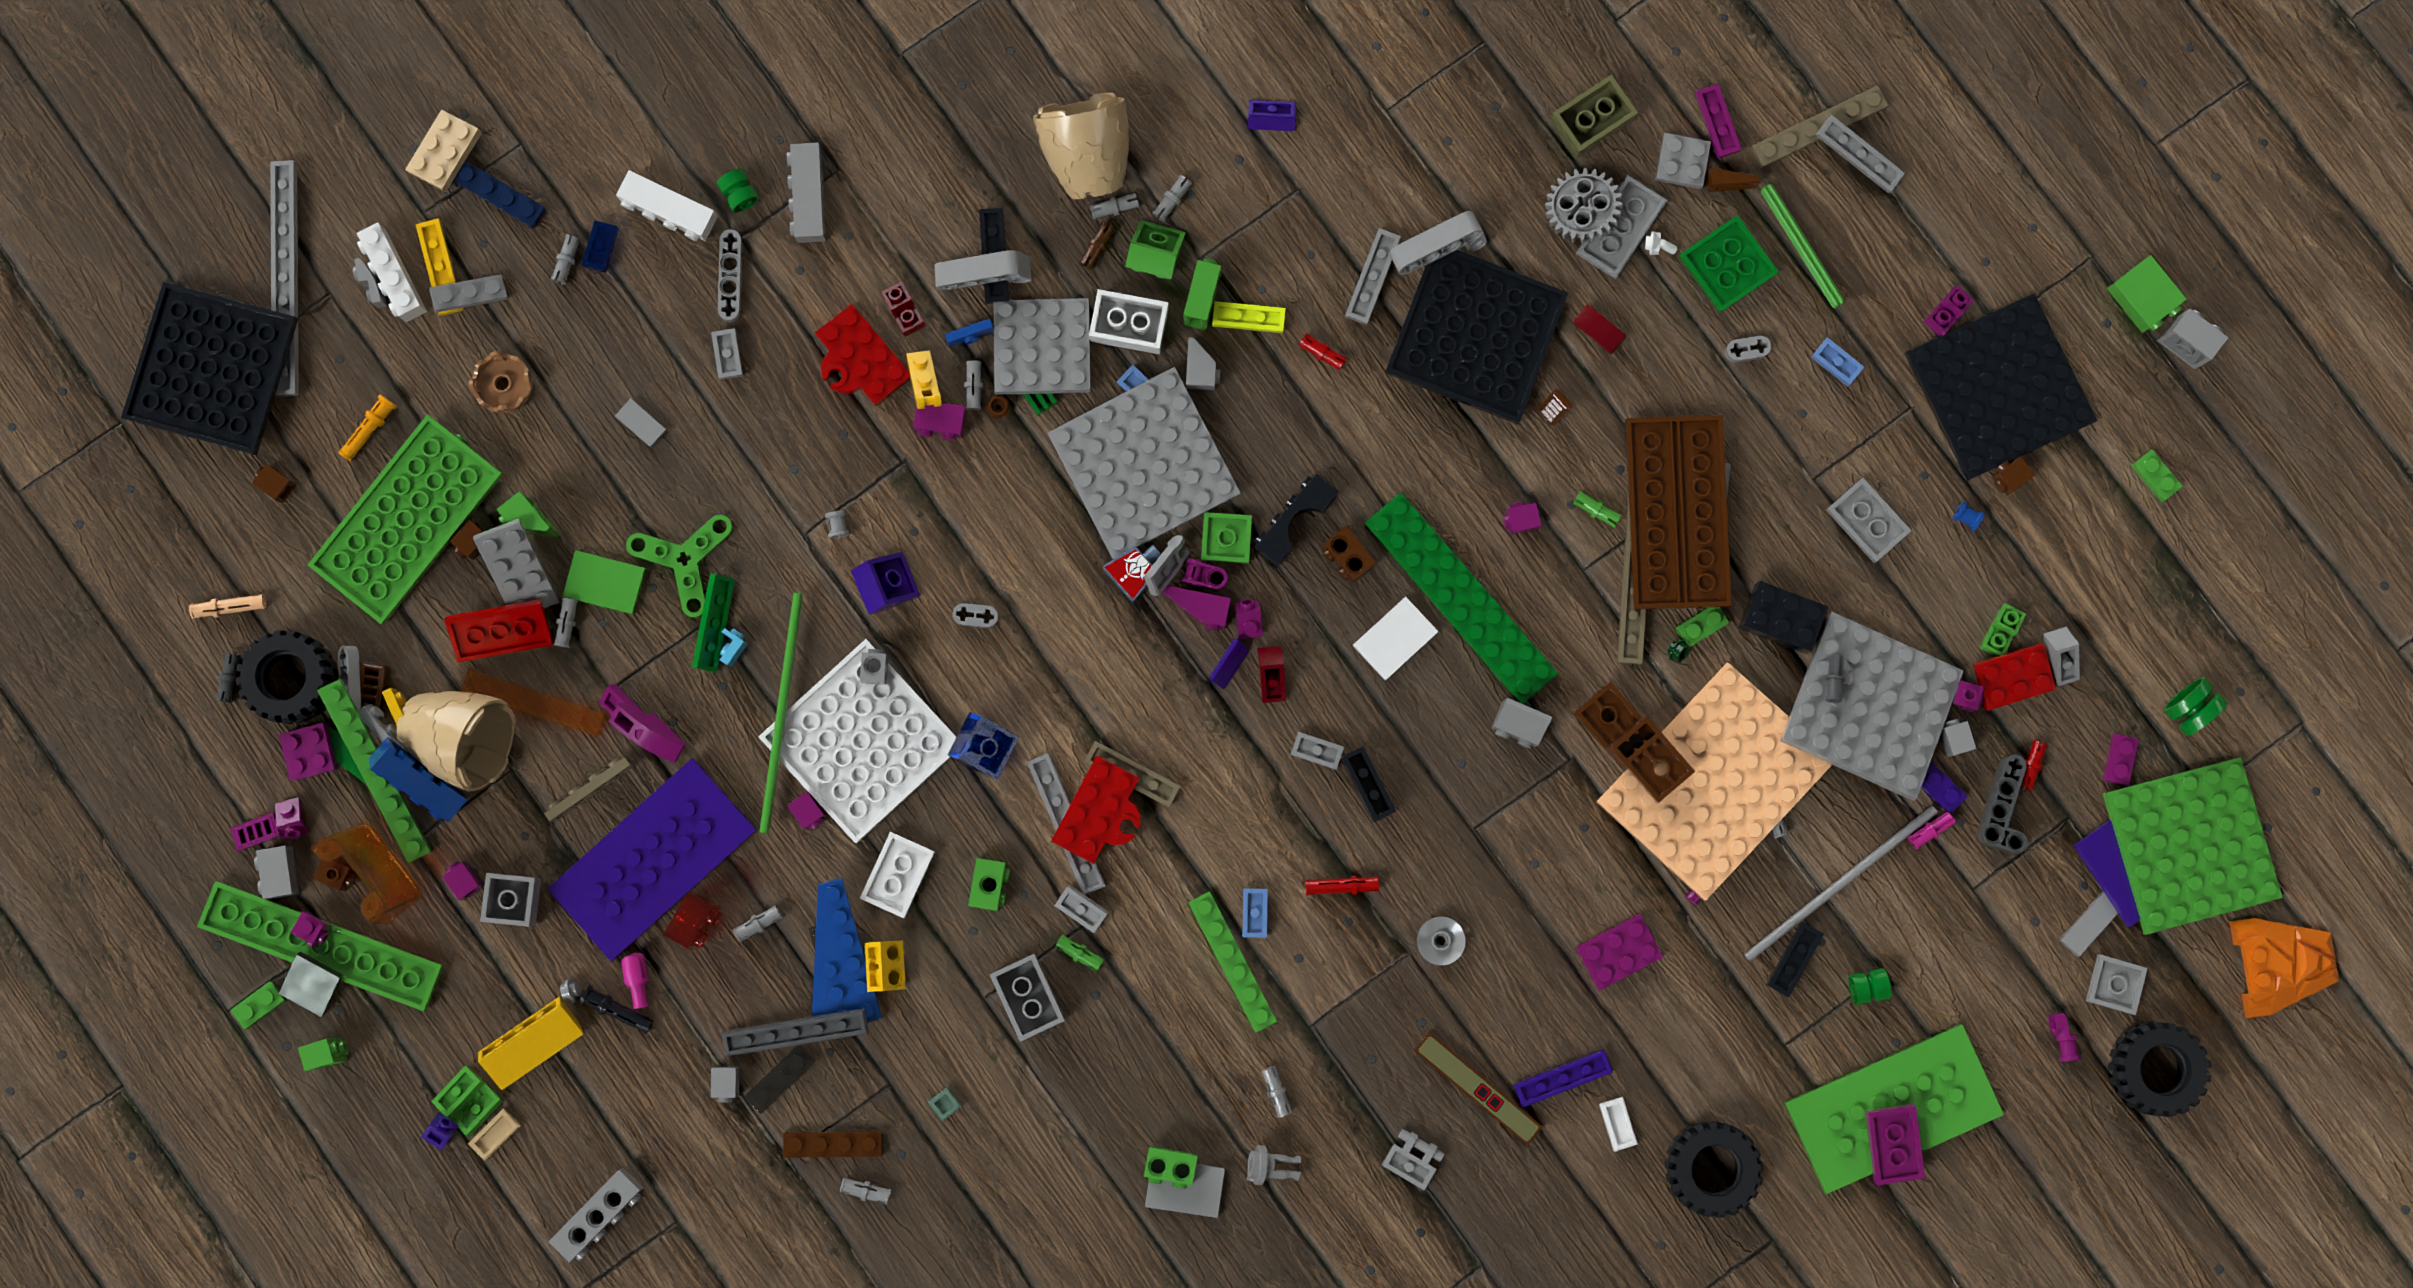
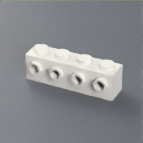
M630 170L616 194L621 201L620 205L631 211L634 208L642 211L641 215L652 221L659 219L664 222L663 225L668 229L676 231L678 228L685 232L684 235L694 241H697L698 238L706 241L718 217L714 210Z
M377 222L358 232L357 235L360 241L357 244L364 255H368L370 262L367 264L373 275H378L381 281L378 283V286L384 296L388 295L391 301L388 306L392 314L408 322L426 313L427 310L387 230Z

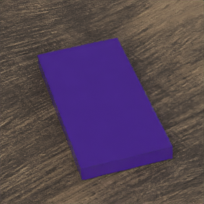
M2109 819L2073 846L2126 926L2131 927L2140 920V916L2112 821Z

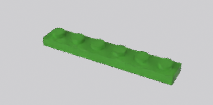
M1210 891L1188 902L1255 1033L1277 1022Z

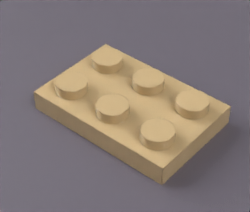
M441 109L405 170L434 187L447 192L482 131Z

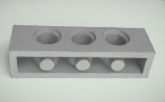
M624 1168L619 1169L550 1239L549 1243L569 1263L575 1259L580 1261L590 1251L587 1247L593 1241L599 1242L606 1235L607 1232L604 1229L610 1223L615 1225L625 1215L622 1211L628 1205L633 1207L641 1199L642 1196L639 1193L644 1188ZM613 1192L621 1196V1203L619 1205H614L611 1202L610 1197ZM595 1210L603 1213L604 1219L602 1223H597L593 1219ZM578 1228L586 1232L584 1241H580L576 1237V1230Z

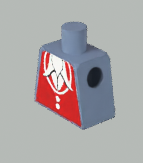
M1153 545L1143 554L1134 546L1105 564L1102 568L1134 604L1148 587L1144 576L1161 553Z

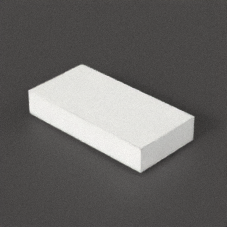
M1623 1097L1600 1103L1599 1107L1613 1151L1638 1145Z

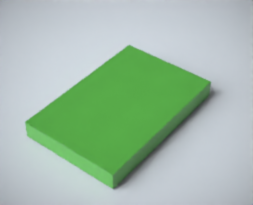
M575 550L563 597L634 615L646 568Z

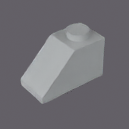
M1189 337L1186 389L1215 390V384H1220V370L1216 369V362L1193 337Z
M2064 627L2044 633V646L2055 685L2058 687L2080 680L2079 643L2068 628Z

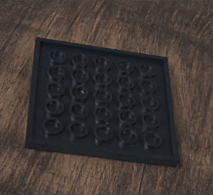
M1459 250L1449 253L1425 266L1385 374L1518 425L1568 292Z
M163 282L121 418L257 456L299 318Z
M2034 293L1904 353L1967 481L1999 467L2006 460L2010 462L2098 421Z

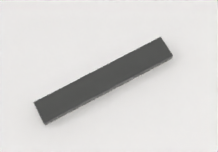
M865 1008L725 1030L721 1032L725 1055L732 1056L868 1034L870 1031Z

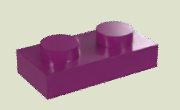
M2116 733L2112 734L2102 781L2129 786L2139 739Z

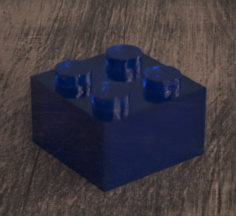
M969 712L947 755L986 777L998 780L1020 737L981 715Z

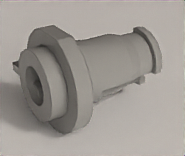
M1257 1145L1255 1151H1251L1249 1154L1247 1181H1252L1255 1185H1262L1265 1178H1293V1180L1298 1181L1301 1172L1274 1170L1275 1163L1297 1165V1163H1301V1157L1267 1153L1265 1145Z

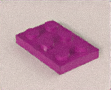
M1641 914L1575 947L1598 991L1663 958Z
M1909 1104L1865 1111L1874 1184L1878 1186L1924 1179L1925 1174L1916 1106Z

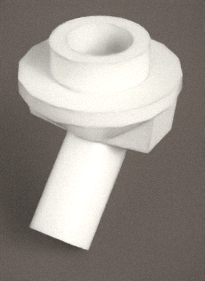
M1652 231L1651 236H1646L1645 250H1650V255H1659L1660 249L1670 254L1676 253L1677 246L1661 239V233Z

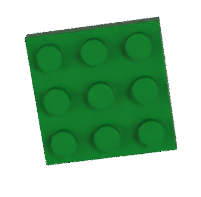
M1738 215L1678 256L1719 314L1779 273Z

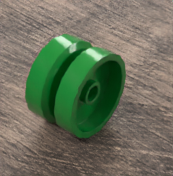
M2203 676L2175 695L2165 705L2163 712L2170 720L2180 719L2178 728L2187 737L2198 732L2213 721L2226 708L2228 701L2220 693L2211 694L2213 685Z

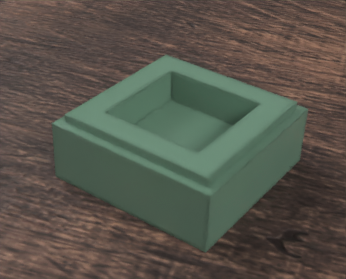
M948 1087L928 1101V1104L941 1121H944L962 1107Z

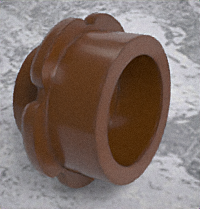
M993 396L987 404L988 413H991L992 417L996 419L1007 416L1010 412L1009 400L1004 396Z

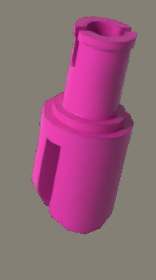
M635 952L621 960L624 984L630 987L633 1009L649 1006L645 984L649 981L646 961L643 954Z

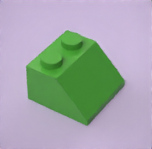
M1140 219L1130 243L1125 267L1137 272L1153 274L1158 278L1172 279L1186 232Z
M520 491L497 509L501 514L499 520L502 524L520 518L527 535L554 538L560 535L531 498Z

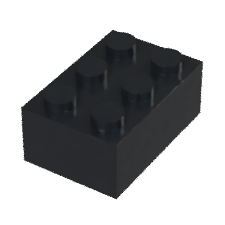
M1759 581L1754 585L1738 629L1803 654H1808L1813 650L1828 606Z

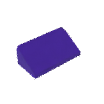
M1249 100L1248 129L1295 130L1296 102Z
M1234 639L1209 676V681L1221 689H1225L1249 653V649L1238 639Z

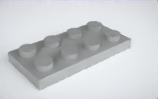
M520 518L473 536V540L506 605L538 599L542 600L544 608L559 603L554 587Z

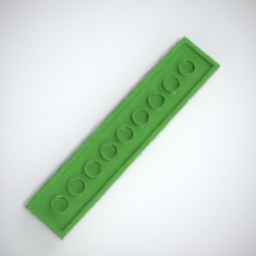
M215 881L197 925L198 928L292 963L296 954L302 952L343 974L341 979L343 982L418 1010H427L444 965L327 921L324 922L331 925L328 929L329 936L324 944H320L319 947H311L307 945L308 942L290 933L302 912Z

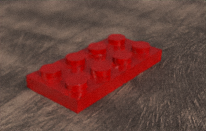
M541 599L445 616L444 620L457 663L553 646L554 642Z

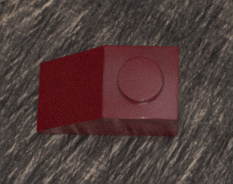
M1281 646L1257 648L1262 703L1286 701L1284 661Z

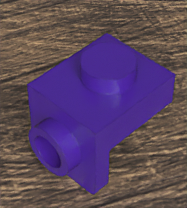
M438 1112L421 1138L442 1150L459 1125Z

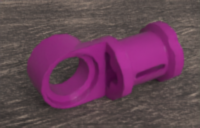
M2064 1013L2050 1014L2048 1020L2049 1028L2056 1041L2059 1042L2061 1057H2059V1062L2082 1059V1056L2078 1054L2076 1042L2078 1034L2070 1035L2066 1015Z

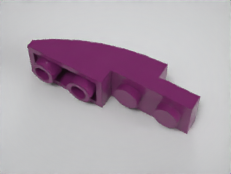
M615 683L609 685L599 701V704L612 715L609 722L627 738L647 751L670 762H676L686 744L654 713L646 715Z

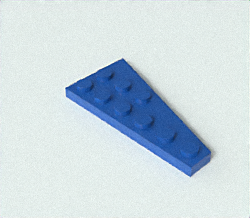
M841 877L818 884L812 1016L865 1008L867 1021L870 1022L881 1019L882 1014L876 993L867 992L866 958L844 881Z

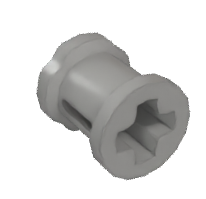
M834 511L825 514L830 530L828 534L829 539L843 538L850 535L849 531L846 530V511Z

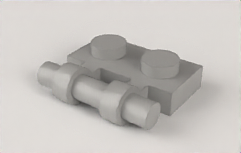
M1401 1129L1397 1137L1405 1141L1404 1146L1401 1148L1393 1143L1381 1165L1425 1190L1436 1171V1168L1429 1165L1431 1158L1440 1162L1444 1157V1153L1439 1151L1436 1145L1432 1143L1427 1144L1419 1139L1418 1135L1414 1132L1409 1133ZM1412 1147L1424 1153L1422 1159L1409 1153Z

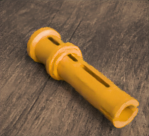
M379 394V400L371 410L365 412L366 418L338 452L350 462L377 427L385 424L384 420L393 409H397L393 402Z

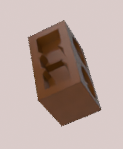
M1347 526L1323 543L1325 550L1322 552L1331 563L1335 561L1340 568L1337 570L1345 581L1350 580L1352 584L1376 564L1375 560ZM1337 541H1342L1346 544L1347 549L1339 553L1334 550L1333 544ZM1351 560H1358L1362 568L1359 571H1352L1348 563Z

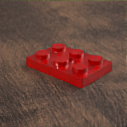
M2043 643L1972 664L1978 686L1984 687L1982 702L1984 709L1987 711L2056 690Z

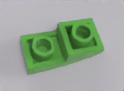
M2004 603L1979 648L1995 657L2006 654L2013 637L2019 631L2026 613Z

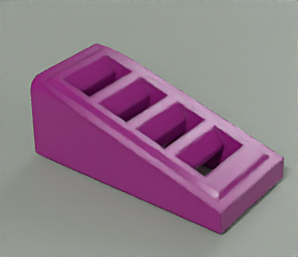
M274 812L230 828L237 851L283 837L276 828ZM266 822H269L272 831L270 834H268ZM257 825L261 826L263 833L262 837H260ZM252 827L254 840H251L248 828ZM241 830H243L246 839L244 844H242L239 834Z

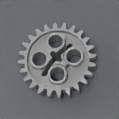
M1584 168L1583 174H1579L1577 169H1574V176L1571 177L1566 172L1565 181L1558 178L1559 186L1551 185V191L1554 194H1547V200L1550 202L1545 203L1546 209L1549 210L1546 212V216L1551 219L1549 221L1550 227L1556 226V234L1563 231L1562 237L1564 240L1570 235L1572 243L1577 238L1581 239L1582 244H1584L1586 238H1589L1594 243V236L1597 235L1602 240L1603 231L1611 234L1610 225L1617 227L1618 224L1615 218L1622 217L1619 211L1623 209V203L1619 202L1622 200V194L1617 193L1619 191L1618 185L1612 186L1613 178L1605 181L1606 174L1604 172L1597 176L1596 169L1591 174H1588L1587 168ZM1584 187L1590 188V191L1587 193L1579 192ZM1565 203L1573 204L1569 209L1562 208ZM1599 203L1607 204L1603 209L1595 207ZM1581 219L1589 220L1585 225L1578 224V221Z

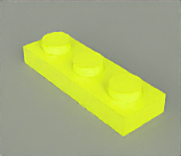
M1214 301L1212 327L1283 333L1286 308Z

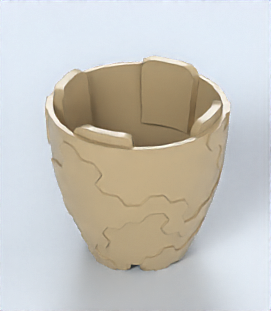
M1101 93L1091 96L1088 101L1064 106L1052 103L1039 108L1038 114L1033 116L1041 149L1052 172L1055 173L1060 184L1072 199L1086 198V193L1092 197L1102 196L1115 192L1123 186L1129 151V124L1124 98L1116 97L1114 93Z
M443 691L441 693L429 692L419 694L405 703L403 707L404 715L399 717L397 723V740L406 752L410 753L430 773L468 792L479 790L489 783L495 782L508 765L507 757L512 746L514 725L516 723V718L507 702L478 693Z

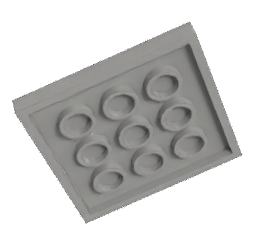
M1089 298L1009 300V302L994 303L995 395L1091 392Z

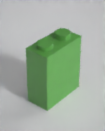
M2151 255L2106 288L2142 333L2149 328L2154 331L2164 323L2162 318L2167 314L2170 317L2174 316L2183 309L2180 304L2187 300Z
M1204 259L1203 261H1197L1183 315L1185 326L1207 331L1221 277V265H1217V262L1214 260Z

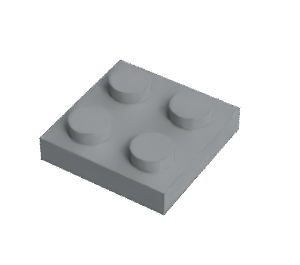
M1664 133L1655 181L1702 189L1711 141Z
M2097 954L2086 1002L2136 1015L2148 968Z

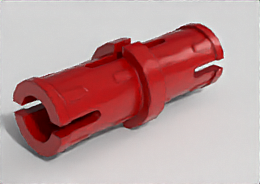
M1307 333L1299 344L1300 348L1315 355L1318 361L1323 360L1338 371H1340L1347 357L1329 348V344H1322Z
M2032 741L2028 759L2025 760L2027 764L2020 788L2024 789L2026 787L2025 790H2034L2038 773L2043 768L2041 763L2048 747L2046 743L2040 745V741Z

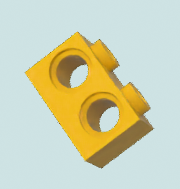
M903 940L865 943L867 992L906 989Z

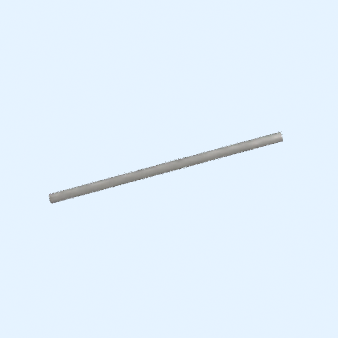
M1931 805L1747 951L1744 954L1746 959L1751 962L1936 815L1938 811L1935 807Z

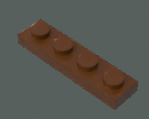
M882 1131L783 1133V1158L882 1156Z

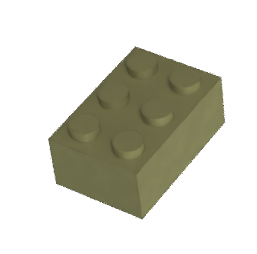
M1611 74L1553 112L1549 121L1572 155L1577 159L1632 123L1637 117L1638 112Z

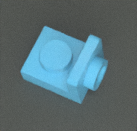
M724 628L722 633L733 639L731 644L727 643L721 650L720 655L722 657L720 661L732 668L748 644L742 640L745 637L734 628L730 632Z

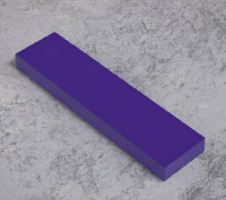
M1605 1049L1517 1082L1513 1086L1520 1104L1524 1108L1613 1073Z

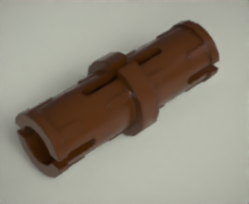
M1103 221L1094 238L1089 240V247L1079 261L1085 267L1088 259H1090L1086 267L1089 270H1093L1101 252L1104 253L1106 250V243L1115 231V228L1110 225L1106 233H1104L1108 223Z

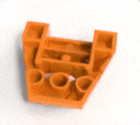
M2258 918L2229 921L2233 945H2240L2248 989V993L2241 994L2245 1018L2272 1015L2339 981L2331 932Z

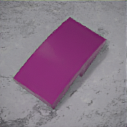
M1956 285L1923 323L1938 336L1945 335L1957 319L1973 303L1974 299Z

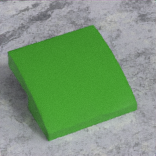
M465 1065L431 1102L445 1117L450 1118L455 1124L459 1125L458 1128L466 1136L471 1137L504 1100L477 1073Z

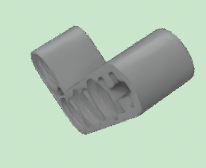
M1466 211L1391 249L1390 256L1398 273L1406 275L1466 246L1469 252L1477 251L1486 245L1487 240L1474 212Z
M1015 250L934 264L935 284L938 290H951L1004 280L1012 283H1027L1032 280L1030 256Z

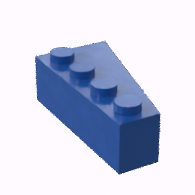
M388 736L368 759L371 771L389 781L398 791L408 794L409 798L421 807L423 805L430 810L429 813L439 821L444 819L449 822L467 801L464 793L430 773L426 767Z

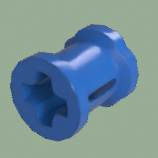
M1963 501L1955 511L1952 520L1961 521L1974 532L1983 520L1985 513L1975 511L1967 506V502Z

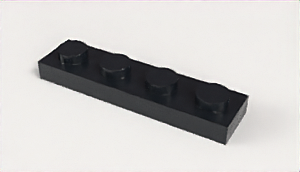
M1003 208L979 209L982 255L1006 251ZM1007 280L984 284L986 304L1009 302Z

